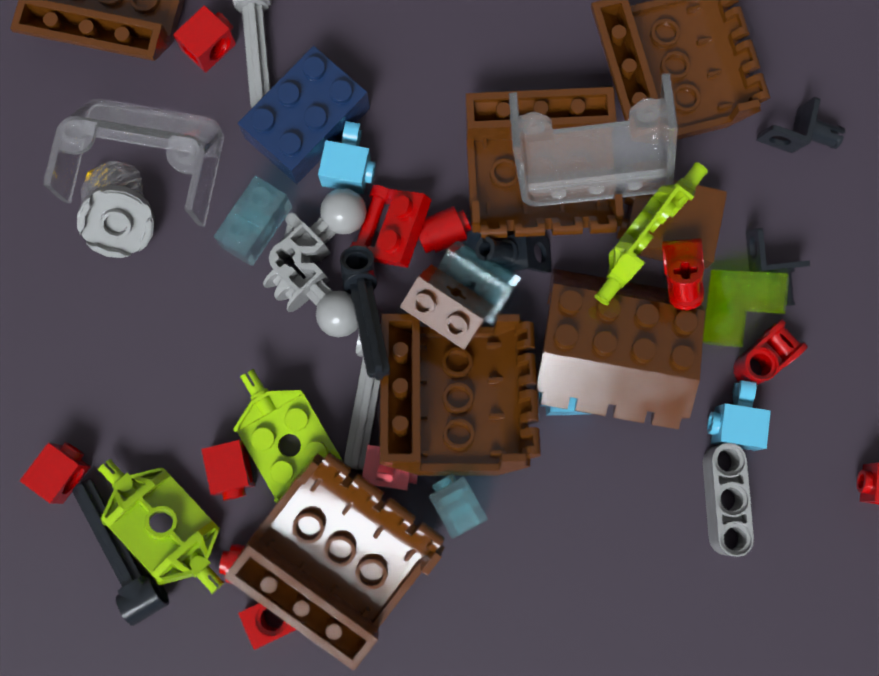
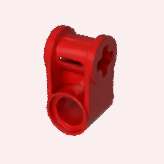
M701 238L662 241L664 275L667 276L668 295L671 305L680 310L697 308L704 301L702 280L704 275V259Z
M782 318L768 328L756 340L757 342L736 360L733 368L734 376L739 382L741 380L756 382L757 386L773 378L784 367L797 359L808 348V345L805 342L800 343L785 327L786 321ZM751 359L756 360L761 365V375H756L751 370Z

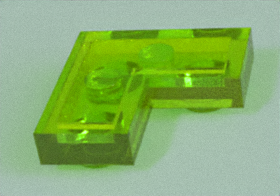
M711 270L703 333L704 344L743 347L747 311L785 314L789 275L787 273Z

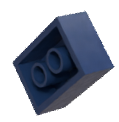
M313 46L238 122V125L249 143L293 182L298 184L322 159L325 141L339 142L343 137L345 122L357 123L370 109L368 93Z

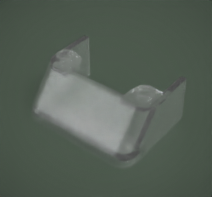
M670 73L662 74L660 99L646 98L639 101L630 109L629 121L553 129L551 119L541 113L530 112L520 115L517 92L509 93L513 152L521 198L525 204L530 206H548L612 199L615 194H622V197L654 194L661 186L673 184L678 126Z
M98 98L87 101L58 125L43 185L61 201L71 204L82 154L93 146L96 137L167 149V160L173 169L180 173L192 175L184 209L198 226L205 227L224 141L223 132L214 119L206 116Z

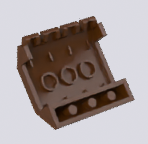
M18 0L10 29L15 33L155 61L173 44V34L177 30L184 0Z
M601 0L591 3L590 7L631 141L663 144L727 128L760 112V103L771 98L763 73L750 77V73L760 69L761 66L753 41L749 39L739 43V40L750 35L741 6L728 9L738 3L739 0H652L630 6L628 0Z
M614 87L466 93V149L472 233L480 232L481 238H507V231H514L515 237L545 236V229H551L552 236L583 234V228H588L590 234L617 232V226H622L624 210L622 194H616L612 144V131L616 124Z
M552 269L547 300L549 310L542 358L537 370V385H535L534 389L542 393L540 405L568 409L570 397L576 398L574 410L578 412L606 416L608 405L611 404L614 405L613 418L644 423L647 411L652 412L651 425L679 430L681 419H690L700 382L705 320L703 305L701 304L692 310H680L671 305L668 289L628 282L623 288L618 290L609 302V305L606 306L594 297L606 282V278Z
M381 314V328L389 360L390 373L381 380L380 464L419 476H498L531 467L530 459L541 456L540 429L538 427H529L530 424L539 422L538 391L533 389L527 390V388L537 385L536 355L525 353L535 349L534 323L520 320L519 314H496L494 327H481L469 345L463 350L432 328L420 327V320L411 314Z
M330 452L325 457L317 453L301 470L253 533L226 572L224 578L355 671L378 641L379 627L421 573L428 576L442 558V552L445 548L442 543L445 537L423 521L417 526L414 525L413 522L416 516L391 497L384 503L380 500L384 494L383 491L360 474H357L353 479L349 477L348 474L352 468Z

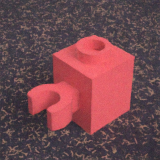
M367 445L362 477L375 486L408 491L409 483L417 484L418 475L381 465L380 446Z

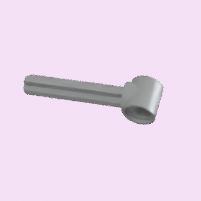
M233 0L235 9L242 12L250 106L253 108L271 89L264 11L268 9V5H271V0Z
M358 334L356 354L362 357V363L343 462L352 469L363 470L367 445H370L381 380L368 377Z

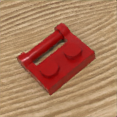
M373 185L369 194L371 202L365 221L362 224L357 241L352 242L351 246H364L370 249L374 255V262L408 268L432 199L425 193L394 190L381 185ZM385 204H390L376 245L371 247L370 245Z

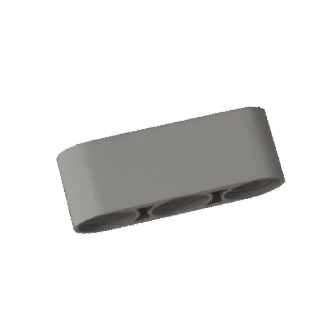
M725 443L709 448L703 456L708 536L711 547L720 555L740 557L746 555L751 550L754 542L746 454L741 447L733 443ZM721 451L726 452L732 461L731 467L727 472L722 470L717 463V457ZM726 489L731 491L735 498L734 505L730 510L725 509L720 501L721 494ZM729 528L734 529L738 536V542L732 549L727 548L724 543V534Z

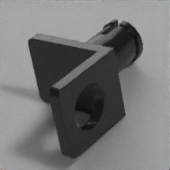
M814 97L797 109L792 131L772 125L757 135V141L789 153H794L810 144L811 140L826 145L831 149H837L844 139V136L838 135V133L844 134L845 128L818 119L817 113L820 98ZM773 136H782L789 140H777Z
M763 228L746 231L749 272L764 271V275H768L771 299L770 308L795 305L791 272H795V268L810 266V260L767 265ZM755 241L757 245V255L755 251Z
M514 234L508 235L507 238L492 239L485 237L479 239L475 246L477 258L481 261H487L488 276L496 277L526 269L541 273L552 272L548 237H515ZM535 244L540 247L542 253L541 263L535 257Z

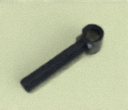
M351 246L340 255L342 284L345 291L351 293L367 375L369 378L382 380L384 376L389 375L390 365L374 295V289L378 283L374 267V255L370 249L364 246Z
M88 479L75 485L72 492L122 586L117 591L118 595L116 596L119 612L128 624L135 626L169 605L168 594L164 586H159L152 575H143L133 554L107 525L104 526L102 524L101 517L107 505L94 481Z

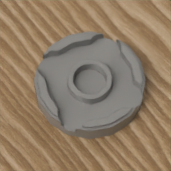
M108 185L96 188L84 198L77 213V229L79 234H82V237L86 240V244L93 251L106 257L124 258L138 250L141 251L147 246L153 236L154 214L150 204L140 193L125 186Z

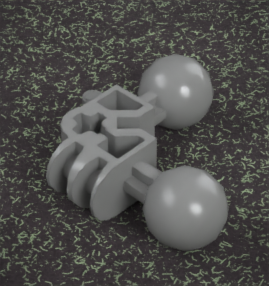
M335 189L328 193L321 203V218L310 228L299 219L297 214H287V227L284 238L270 251L269 262L273 270L263 282L265 288L277 286L274 293L276 300L289 299L286 308L288 312L296 311L310 299L317 306L316 320L321 330L329 336L338 338L348 336L358 328L351 293L332 291L326 284L329 281L327 276L315 263L310 262L322 261L331 253L325 243L336 233L351 234L360 229L365 221L367 213L366 204L361 195L350 189ZM290 257L294 260L296 267L306 276L305 279L292 266L286 265L284 262L286 258Z

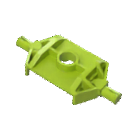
M695 162L684 178H681L676 184L661 186L650 198L646 206L608 254L610 267L606 276L607 280L598 293L594 295L599 302L608 306L618 290L623 288L645 262L638 258L637 255L641 254L653 238L648 231L653 233L669 216L673 218L688 200L694 198L695 188L708 173L706 167Z
M255 369L247 372L251 380L247 374L240 376V379H242L251 395L250 399L252 401L233 430L240 436L274 495L275 503H277L301 470L317 453L325 457L330 452L342 462L343 460L303 391H269L268 388H264ZM287 434L295 435L300 440L301 448L295 456H286L280 450V440Z
M112 459L106 461V466L103 463L98 468V471L107 478L114 489L101 517L102 524L104 526L107 525L156 579V583L159 586L194 576L213 594L225 583L209 567L211 563L209 557L220 528L164 468H156L129 475L128 472L124 474ZM158 513L169 515L173 521L172 527L166 532H155L149 525L154 515Z

